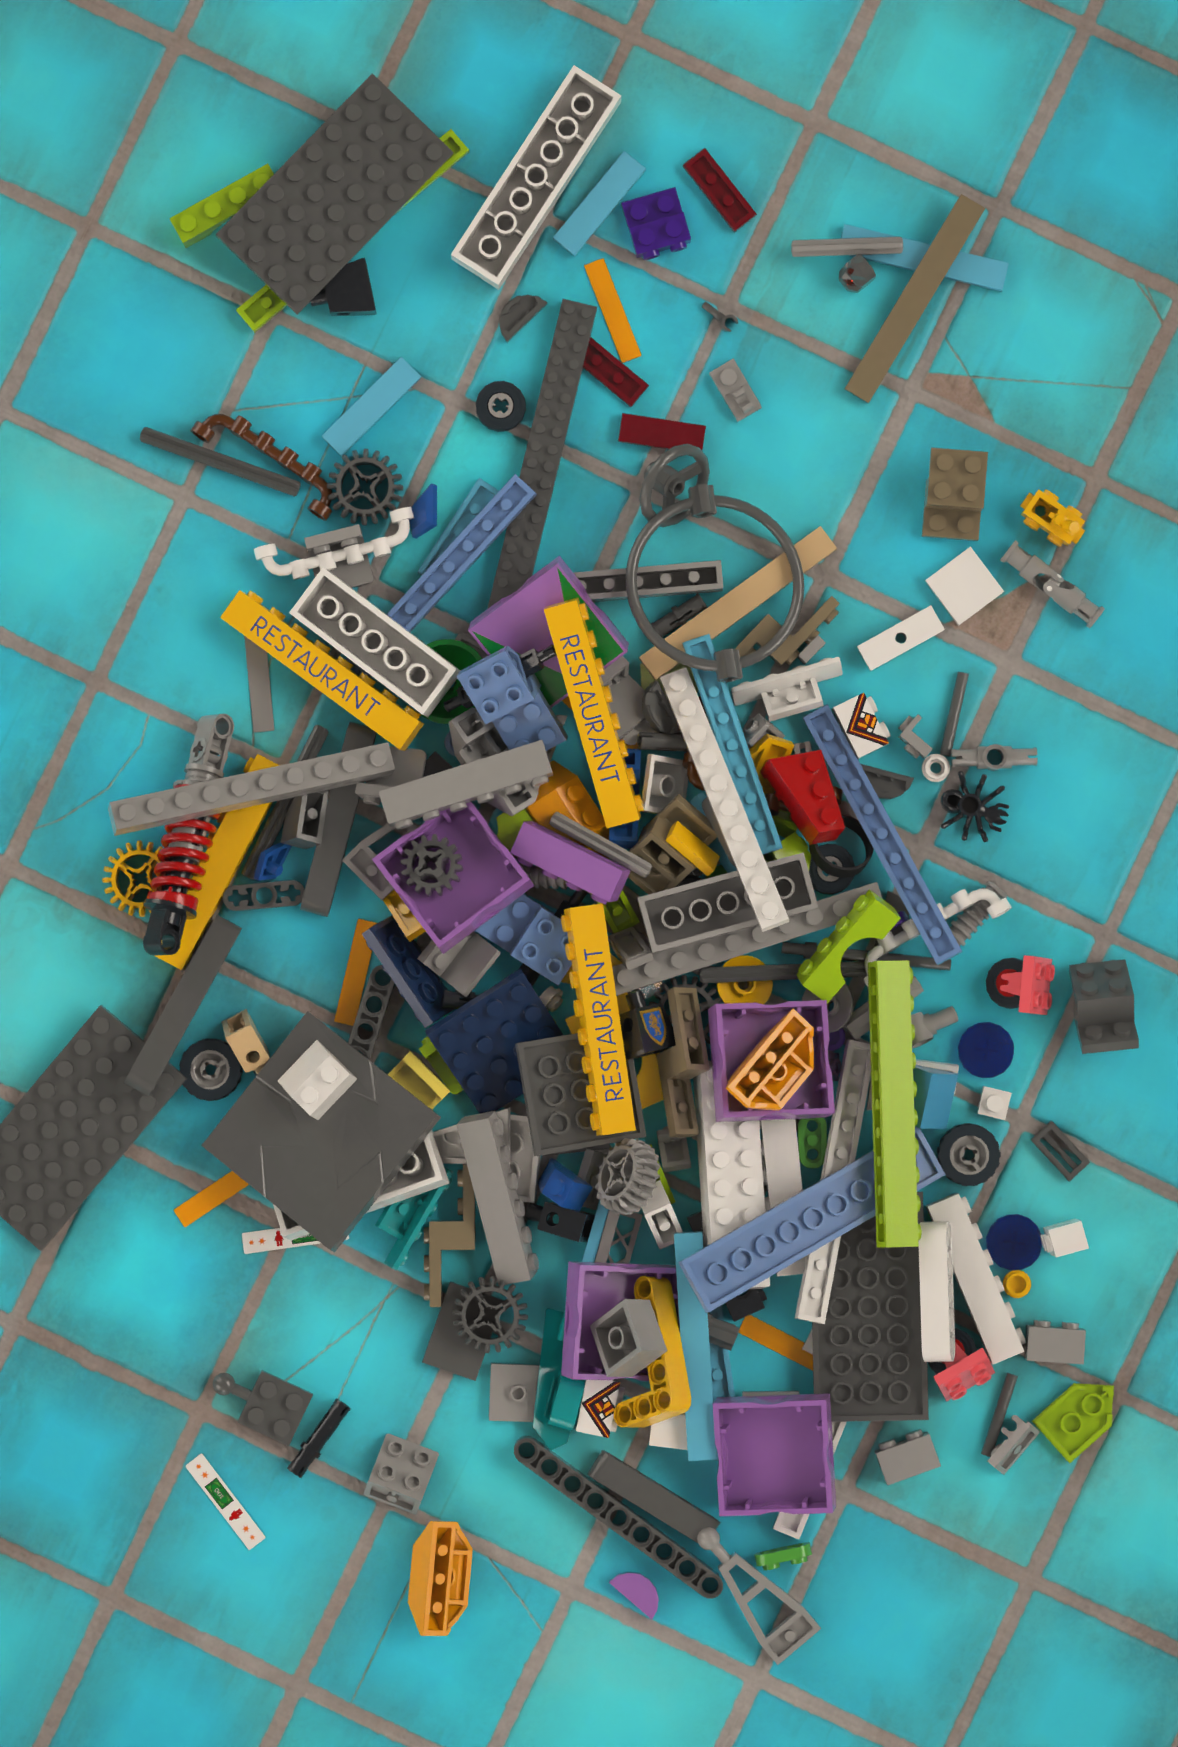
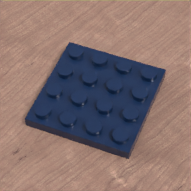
M521 969L515 971L425 1030L427 1036L479 1113L497 1111L523 1094L516 1043L563 1036L560 1028Z

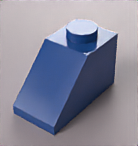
M553 1158L550 1159L538 1180L541 1193L560 1207L580 1211L593 1186Z

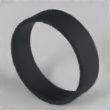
M842 815L845 827L853 830L863 841L866 850L865 861L855 867H840L831 863L822 855L818 844L809 845V850L813 861L822 871L834 877L848 878L857 875L865 868L872 857L874 848L859 820L851 816Z

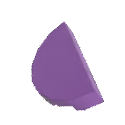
M627 1572L618 1574L609 1581L613 1587L651 1620L653 1619L658 1609L659 1598L656 1587L649 1578L640 1573Z

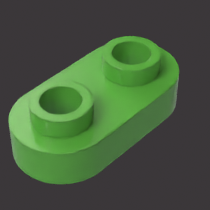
M825 1118L799 1119V1160L807 1168H818L824 1163L827 1147ZM810 1120H814L817 1123L815 1131L807 1129V1123ZM809 1149L817 1150L818 1155L815 1159L807 1157Z
M804 1542L754 1554L757 1566H763V1570H772L779 1568L780 1562L791 1561V1564L808 1561L807 1556L812 1555L810 1542Z

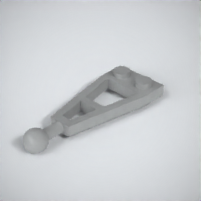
M388 823L363 839L342 860L382 901L394 888L372 859L377 855L369 846L396 829V826L390 827ZM413 824L409 827H406V829L409 832H412L415 829H417V827Z
M707 1527L699 1532L697 1537L698 1544L705 1550H711L720 1560L721 1564L718 1566V1569L759 1644L777 1665L821 1629L798 1601L736 1552L729 1555L719 1543L720 1535L717 1530ZM735 1565H738L757 1580L742 1594L729 1572ZM765 1588L794 1610L790 1616L766 1636L747 1604Z

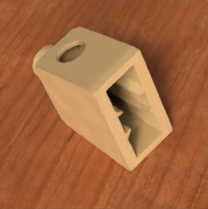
M245 1009L222 1021L225 1038L245 1073L253 1071L255 1076H257L270 1059V1055L250 1014Z

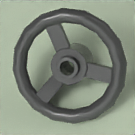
M690 444L674 446L660 455L655 462L647 466L644 472V481L639 500L642 514L648 522L656 515L651 504L652 489L663 495V510L675 503V497L684 490L685 481L698 475L696 485L708 484L710 474L708 458L699 447ZM684 455L692 456L696 460L695 463L680 471L667 465L677 457ZM691 509L671 517L660 527L678 524L691 514Z

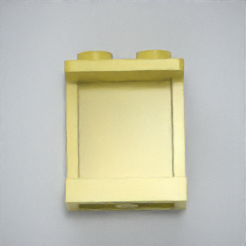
M412 1051L388 1073L391 1078L430 1109L436 1107L450 1093L447 1086Z

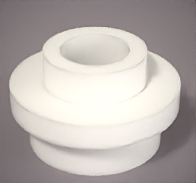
M940 754L929 755L922 763V773L931 782L944 780L950 772L949 761ZM933 763H938L941 766V771L937 774L933 773L930 769Z
M550 986L539 998L548 1011L554 1012L563 1002L561 998L563 991Z

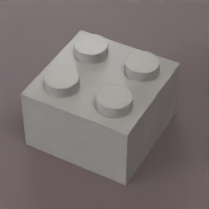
M624 1299L590 1325L607 1377H633L667 1352L650 1300Z

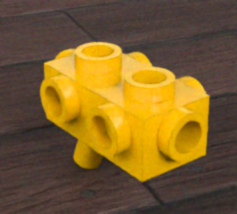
M1038 489L1035 495L1029 492L1020 505L1024 509L1021 514L1025 517L1023 523L1034 531L1041 528L1047 532L1048 536L1046 538L1058 547H1061L1062 544L1068 546L1071 541L1077 544L1085 532L1082 528L1085 522L1081 518L1083 514L1070 505L1066 508L1058 503L1059 497L1047 489L1044 492ZM1042 506L1045 509V515L1038 516L1035 513V508Z

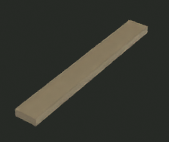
M963 194L960 195L846 385L845 390L867 403L870 402L984 212L985 208Z

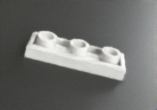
M930 605L858 645L857 649L869 670L872 671L945 629ZM897 634L905 636L906 640L904 643L900 644L896 641L895 637Z

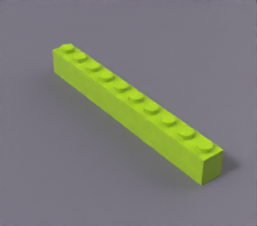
M909 960L868 962L877 1248L919 1247L918 1241L922 1235L921 1226L918 1224V1212L920 1211L921 1201L919 1195H917V1183L920 1179V1172L916 1166L919 1143L917 1138H915L918 1114L916 1109H914L917 1085L913 1081L916 1056L912 1052L915 1027L911 1024L914 999L910 995L913 970L909 965Z

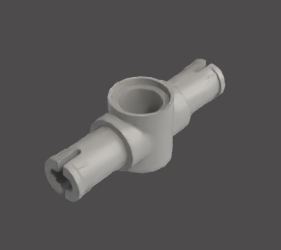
M993 744L990 746H977V749H952L951 757H961V759H952L951 764L952 767L977 766V769H988L991 771L1012 768V766L1018 765L1037 766L1038 758H1028V756L1037 755V748L1012 749L1011 746ZM990 750L1000 752L1002 760L999 765H992L988 762L987 754Z
M953 1006L931 1015L928 1013L923 1015L922 1012L911 1015V1024L915 1027V1038L912 1041V1048L926 1044L934 1038L933 1035L937 1034V1030L958 1022V1016Z

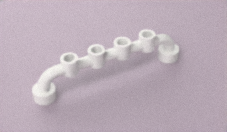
M404 507L389 512L392 524L398 523L399 525L397 533L366 543L351 545L340 550L325 552L284 565L277 564L273 557L278 555L275 543L253 549L256 560H262L265 568L271 574L277 576L292 574L293 580L310 576L309 569L319 567L320 570L325 568L330 571L336 569V562L347 560V564L352 565L363 562V555L374 552L375 558L391 554L390 547L401 544L408 537L410 531L409 520L414 518L411 507Z
M963 889L950 897L953 903L944 908L941 903L937 904L945 920L969 908L979 900H986L990 903L991 906L987 908V911L992 919L1012 909L1007 898L1000 899L995 892L989 889H977L970 893ZM912 918L901 925L903 928L902 932L894 936L889 931L883 940L876 939L879 945L870 950L865 958L864 967L867 976L863 980L867 987L868 962L877 961L882 955L921 935Z

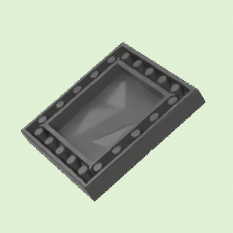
M307 1011L201 1146L325 1247L336 1252L441 1117ZM316 1040L329 1050L357 1078L319 1120L311 1117L278 1082L282 1075Z

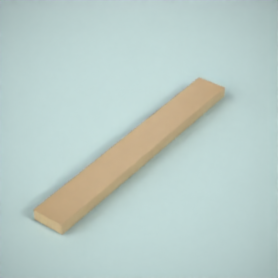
M821 526L794 545L801 561L803 574L837 550V547ZM785 552L674 631L665 640L685 653L683 642L707 634L713 640L793 582ZM655 646L639 657V660L655 681L680 664L662 653Z

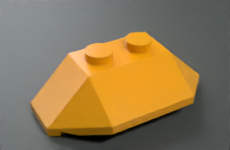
M551 761L550 765L553 776L548 777L549 782L540 785L536 801L526 808L534 822L602 855L549 824L554 813L559 812L609 840V828H606L603 815L579 777L556 761Z
M791 1009L759 1041L730 1076L726 1089L746 1108L781 1110L814 1070L812 1038L814 1036V1027L795 1009Z
M430 1521L413 1544L408 1604L421 1636H447L451 1631L450 1628L458 1621L468 1606L473 1549L461 1531L458 1522Z

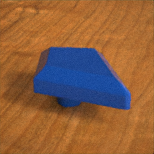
M430 484L411 506L414 518L409 520L413 538L417 539L437 526V485Z
M279 842L259 853L254 871V879L258 881L276 879L277 876L281 875L283 871L282 865L292 846Z

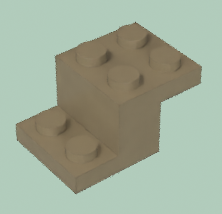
M931 447L929 477L926 480L922 537L969 541L979 540L981 511L984 509L988 452Z
M680 794L643 827L638 842L629 850V852L652 865V869L646 878L633 871H630L628 876L648 895L676 887L695 868L690 861L666 842L669 830L677 820L707 846L717 838L707 817Z

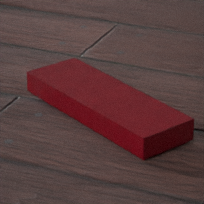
M706 148L683 164V168L734 233L757 216L756 212Z
M590 337L583 368L627 405L632 407L649 385Z
M622 413L618 442L667 450L674 446L690 444L702 450L706 426Z

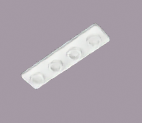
M839 657L824 658L818 663L808 666H797L790 671L780 674H769L763 679L753 682H742L731 688L734 705L738 706L762 699L769 722L823 707V700L817 682L843 675L841 661Z

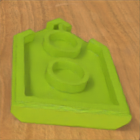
M1073 1383L1032 1420L1036 1427L1069 1463L1076 1459L1112 1426L1114 1385Z

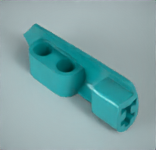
M547 1308L532 1427L551 1451L568 1442L570 1431L573 1430L586 1380L570 1379L561 1375L565 1312Z

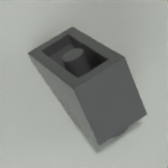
M329 790L294 797L285 814L281 843L302 849H309L321 844Z

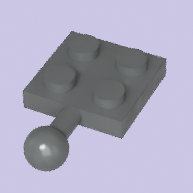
M264 1370L261 1371L252 1391L236 1384L233 1376L228 1373H220L213 1380V1388L219 1395L231 1393L247 1401L238 1419V1423L287 1446L290 1445L313 1396V1393Z

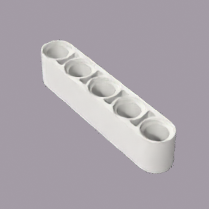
M949 1221L920 1222L922 1230L921 1239L919 1240L922 1356L924 1362H953L955 1359V1322L951 1224Z

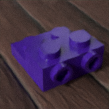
M675 187L621 203L637 258L643 257L644 260H650L660 256V251L670 249L671 252L681 251L687 248L686 244L691 243V236Z

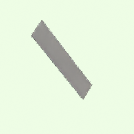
M244 636L253 732L274 731L267 652Z

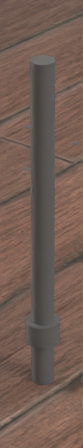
M805 941V944L782 942L781 953L803 955V958L810 959L817 951V943ZM847 949L843 954L842 960L865 962L869 951ZM894 953L884 954L877 959V961L909 960L910 967L948 971L951 969V959L939 965L936 964L932 957Z

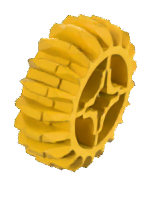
M139 840L136 843V850L128 842L126 843L127 853H124L121 848H117L116 852L120 858L118 860L112 856L108 858L115 865L113 868L104 867V871L111 873V878L104 877L102 882L112 884V887L104 890L106 894L112 892L116 894L110 899L112 904L118 900L122 901L118 906L119 911H123L128 905L130 906L128 915L133 916L136 908H139V916L145 917L144 902H134L132 899L142 889L154 891L147 884L140 883L136 886L135 881L137 880L134 879V875L129 870L139 874L145 871L147 873L145 878H148L147 882L150 883L154 866L157 862L160 863L157 854L163 847L159 846L155 852H152L153 842H148L146 849H143V842ZM135 856H150L147 863L145 862L138 869H134L125 863ZM120 870L130 879V885L125 895L119 887L118 877Z

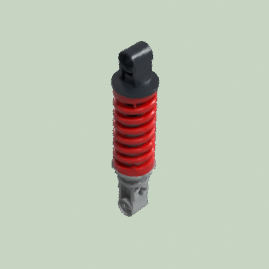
M205 715L199 719L195 739L190 750L189 762L184 770L186 772L185 779L174 782L173 788L224 778L223 769L228 758V749L234 732V722L229 715ZM220 813L164 826L167 832L161 838V844L164 848L159 850L157 857L160 863H157L154 867V873L157 877L153 878L150 882L151 889L154 892H148L143 904L145 908L151 911L146 934L143 939L144 949L149 955L175 954L181 945L186 920L196 918L199 900L197 897L187 893L188 890L198 892L202 889V884L191 879V877H203L206 874V870L198 865L199 862L206 863L209 861V855L202 850L203 848H211L213 846V841L207 838L206 834H214L216 832V826L209 822L210 819H218Z

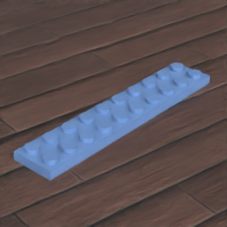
M915 1127V1138H917L919 1143V1151L916 1155V1166L920 1172V1179L917 1183V1191L946 1174L920 1128ZM874 1150L678 1262L704 1311L708 1313L876 1216Z

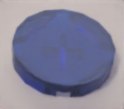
M991 1022L977 1023L967 1028L961 1035L957 1046L958 1058L963 1068L971 1075L980 1078H993L1004 1073L1011 1065L1014 1055V1043L1009 1033L1000 1025Z
M1007 1214L998 1218L989 1227L986 1235V1249H988L992 1260L999 1267L1008 1270H1022L1031 1266L1038 1259L1042 1248L1041 1233L1038 1226L1031 1219L1019 1214Z

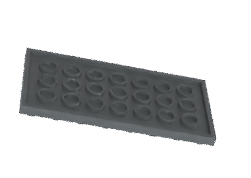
M372 73L215 236L298 315L436 173L454 152Z
M103 1005L96 1009L0 1124V1217L40 1251L44 1250L187 1080L178 1069L168 1062L149 1097L124 1084L128 1073L146 1042Z
M917 1192L921 1201L920 1211L918 1212V1224L924 1222L923 1192ZM876 1216L841 1235L825 1324L812 1322L814 1394L830 1393L832 1422L929 1420L927 1362H924L922 1356L919 1247L877 1248Z

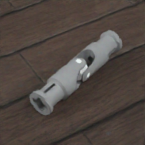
M1015 540L1000 561L1003 563L1008 562L1019 571V575L1045 595L1052 597L1068 613L1076 614L1087 623L1086 626L1090 629L1105 608L1096 606L1086 598V594L1072 583L1065 581L1059 573L1036 555L1031 556L1018 546L1019 542ZM1038 574L1049 575L1048 581L1043 584Z

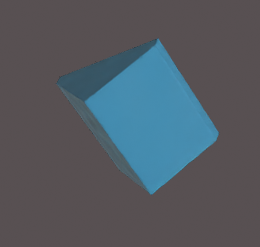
M920 1065L915 1066L913 1069V1081L917 1085V1094L914 1098V1109H916L918 1114V1122L915 1127L920 1129L947 1128L958 1073Z

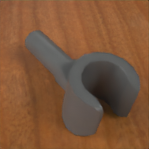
M707 302L702 305L703 309L720 322L719 325L723 331L731 332L725 326L727 318L738 324V319L734 315L725 316Z

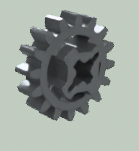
M433 834L432 839L428 841L425 835H422V843L418 844L413 840L411 841L414 847L413 850H404L408 859L401 860V864L407 867V869H404L401 873L404 877H410L406 882L409 887L416 884V893L420 894L425 889L426 895L431 897L433 891L436 890L439 896H442V888L446 887L451 891L453 890L450 884L451 881H460L456 872L463 871V867L457 864V862H460L463 858L461 854H454L458 849L455 844L448 847V838L444 837L439 842L438 836ZM438 848L439 850L436 852L427 851L426 849ZM418 856L419 865L415 868L414 871V862L416 857ZM450 860V869L448 874L446 875L445 866L449 863ZM429 861L436 864L437 868L435 870L429 868L427 865ZM428 879H434L438 881L436 883H425V881Z

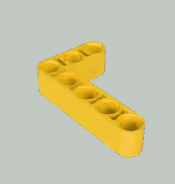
M641 1276L634 1284L635 1299L650 1300L667 1352L647 1366L651 1391L616 1405L614 1420L620 1427L644 1428L683 1414L691 1406V1393L672 1286L665 1277L656 1279L652 1276Z

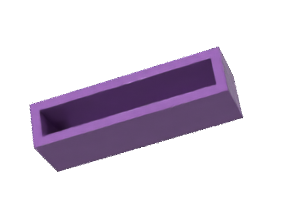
M534 821L523 822L510 852L518 856L517 861L529 867H532L534 864L542 868L541 873L552 879L560 877L567 881L566 886L579 892H582V889L592 893L591 898L602 904H607V901H618L631 871Z

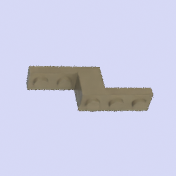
M831 596L794 636L790 634L784 643L769 657L780 667L785 662L791 665L800 654L797 649L804 642L809 645L820 634L816 629L823 622L828 625L839 614L836 608L840 603ZM767 614L735 648L739 649L740 657L756 651L753 648L755 644L761 648L768 643L779 631L781 625Z
M673 987L667 990L676 1045L656 1056L669 1136L694 1137L699 1135L690 1079L709 1071L710 1067L697 989Z
M463 1164V1170H458L457 1172L458 1187H463V1198H458V1215H463V1220H430L429 1227H424V1244H429V1255H424V1272H429V1283L424 1284V1301H430V1307L442 1306V1250H475V1194L467 1164Z

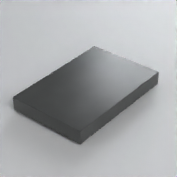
M450 1281L422 1363L476 1381L485 1355V1344L481 1343L478 1351L474 1350L476 1341L473 1339L470 1344L465 1345L464 1341L468 1337L467 1333L458 1337L457 1332L463 1327L462 1325L453 1326L452 1324L454 1320L460 1319V1315L451 1314L453 1309L461 1310V1306L454 1303L455 1298L462 1301L465 1299L460 1294V1290L463 1288L468 1293L472 1290ZM482 1293L484 1298L491 1304H498L504 1301ZM472 1298L466 1309L467 1323L474 1320L480 1313V1307L475 1298ZM481 1302L484 1306L485 1315L477 1323L483 1319L485 1321L489 1319V1322L496 1324L495 1314L501 1307L497 1310L495 1308L491 1310V1307H486ZM483 1325L474 1329L473 1332L479 1336L491 1338L494 1329L489 1325Z

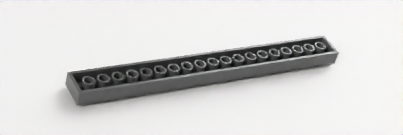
M566 299L562 300L519 477L537 495L507 527L488 608L500 599L516 592L533 575L596 317V306Z

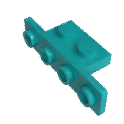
M445 1168L449 1184L384 1208L375 1226L398 1238L384 1262L392 1269L397 1270L399 1266L404 1265L407 1261L411 1245L422 1235L426 1219L433 1215L438 1205V1198L451 1184V1176L453 1174L451 1170Z

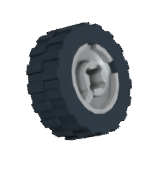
M202 1039L189 1046L182 1055L183 1057L179 1064L180 1072L187 1078L183 1086L191 1095L198 1099L214 1101L225 1098L234 1092L241 1081L243 1068L227 1042L220 1039ZM212 1064L216 1066L217 1069L214 1075L206 1073L207 1065Z
M964 1123L949 1129L941 1138L939 1147H937V1160L946 1177L962 1186H977L988 1181L995 1174V1170L1000 1164L1001 1152L999 1151L998 1141L994 1138L995 1136L986 1128L970 1123ZM966 1149L972 1150L974 1153V1157L971 1160L963 1158Z

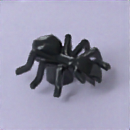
M959 771L960 787L964 795L956 789L947 790L942 794L940 800L942 808L947 813L958 814L941 824V828L945 829L959 819L967 818L962 834V840L965 841L968 837L973 816H975L978 833L982 837L983 842H988L987 835L982 827L981 817H985L990 829L1001 832L1002 829L993 826V823L1003 825L1007 822L1000 816L1008 817V813L998 809V807L1008 809L1009 805L997 803L989 808H986L984 805L1004 791L1005 787L1000 786L981 801L979 797L987 775L983 774L981 776L975 794H970L966 786L964 774L962 771Z

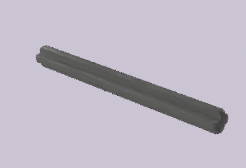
M144 427L140 434V441L292 496H297L301 483L297 480L148 427Z
M320 725L314 726L297 762L317 757L328 735L326 728ZM294 797L276 802L242 870L244 876L254 880V871L259 853L272 847Z
M841 962L843 978L866 976L865 962ZM801 964L706 967L700 969L699 978L701 983L798 979L796 974Z

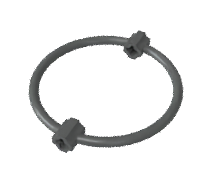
M700 484L689 487V498L666 507L643 527L628 557L626 592L629 606L639 628L656 648L683 665L704 671H715L718 682H733L742 679V668L762 661L776 651L788 638L797 623L802 609L804 576L796 548L787 533L772 517L748 502L732 497L714 495L713 485ZM716 507H725L754 518L775 536L782 546L791 567L793 596L789 613L776 635L764 646L742 657L739 655V649H723L713 654L714 660H707L678 650L663 639L653 628L639 600L637 570L646 543L665 521L691 509L692 517L706 518L717 513Z

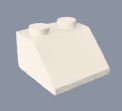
M316 1040L282 1075L278 1082L311 1117L319 1120L357 1078L329 1050Z

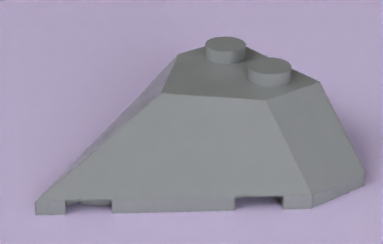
M470 708L448 722L454 754L461 765L509 750L493 722L485 724L476 708ZM556 715L563 727L567 716ZM556 746L546 751L549 762ZM531 782L522 785V790L513 794L506 795L505 791L494 794L495 799L487 803L510 816H514L536 801L540 785L533 786Z

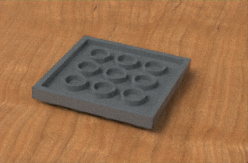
M578 1033L515 1044L534 1156L621 1142L624 1138L638 1139L647 1137L633 1059L627 1060L626 1065L636 1130L597 1136L596 1130H592L590 1123V1114L593 1113L592 1102H588L586 1096V1085H589L588 1073L585 1074L582 1068V1057H585L584 1045L579 1044Z

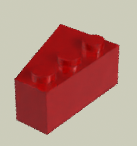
M816 750L772 758L766 762L760 770L761 775L764 779L767 778L775 789L776 797L779 801L782 800L791 813V819L809 845L836 840L845 829V825L822 751Z

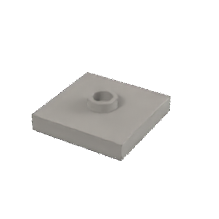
M491 1363L489 1421L533 1422L539 1365Z

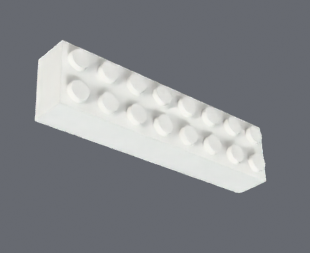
M574 65L451 253L452 260L499 290L620 105L621 95Z
M709 1061V1071L693 1078L695 1112L699 1135H697L704 1247L765 1213L759 1120L716 1122L712 1061ZM770 1277L750 1289L770 1287Z

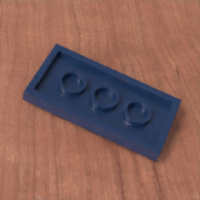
M393 915L362 933L367 946L375 953L382 964L383 970L390 975L398 987L400 995L406 999L414 1011L416 1019L425 1028L454 1010L441 1008L443 991L447 990V988L434 971L417 959L422 951L414 940L409 942Z

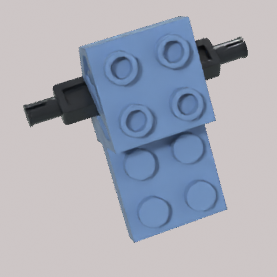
M553 644L540 652L533 648L521 655H518L509 646L496 651L459 671L457 678L462 686L457 689L458 695L443 702L444 708L448 713L461 705L466 709L475 706L485 724L493 722L509 750L543 740L545 750L547 751L568 738V735L540 690L541 684L535 675L536 672L544 668L543 662L557 656Z
M584 890L582 892L575 891L569 902L563 900L555 913L523 894L475 931L522 962L519 969L522 970L531 986L535 984L540 974L556 985H559L572 965L571 960H568L566 957L565 945L569 941L567 932H564L562 929L561 916L565 915L564 909L579 907L588 893Z

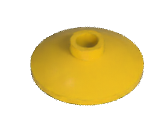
M741 955L728 960L722 967L765 964L753 956ZM773 980L746 981L747 988L745 990L739 988L738 982L716 983L718 994L725 1004H765L771 995Z

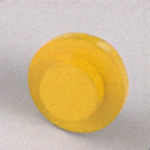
M1012 1270L1005 1275L1003 1287L1006 1294L1010 1297L1021 1298L1030 1291L1031 1280L1024 1271Z

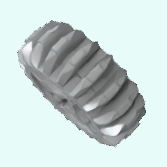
M624 1138L622 1142H616L614 1147H609L608 1155L603 1156L604 1161L601 1166H598L600 1172L595 1177L598 1179L595 1189L598 1190L597 1198L600 1199V1205L605 1206L610 1212L623 1215L639 1212L641 1206L647 1205V1199L653 1197L652 1191L657 1187L655 1185L656 1179L660 1177L657 1171L661 1165L657 1163L659 1156L655 1154L654 1148L639 1139Z

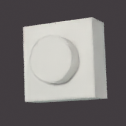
M983 1086L977 1114L1005 1120L1012 1093Z

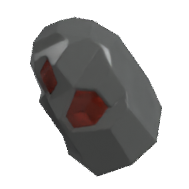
M860 254L850 259L839 271V281L847 291L855 293L860 292L876 277L871 265Z

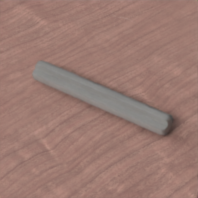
M902 237L793 240L791 243L793 257L900 254L903 251Z
M555 812L549 823L552 827L644 878L649 875L652 869V865L649 862L559 812Z

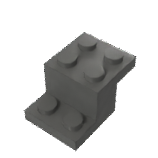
M1126 960L1069 965L1074 998V1020L1082 1054L1139 1048V1038L1134 1022V993Z

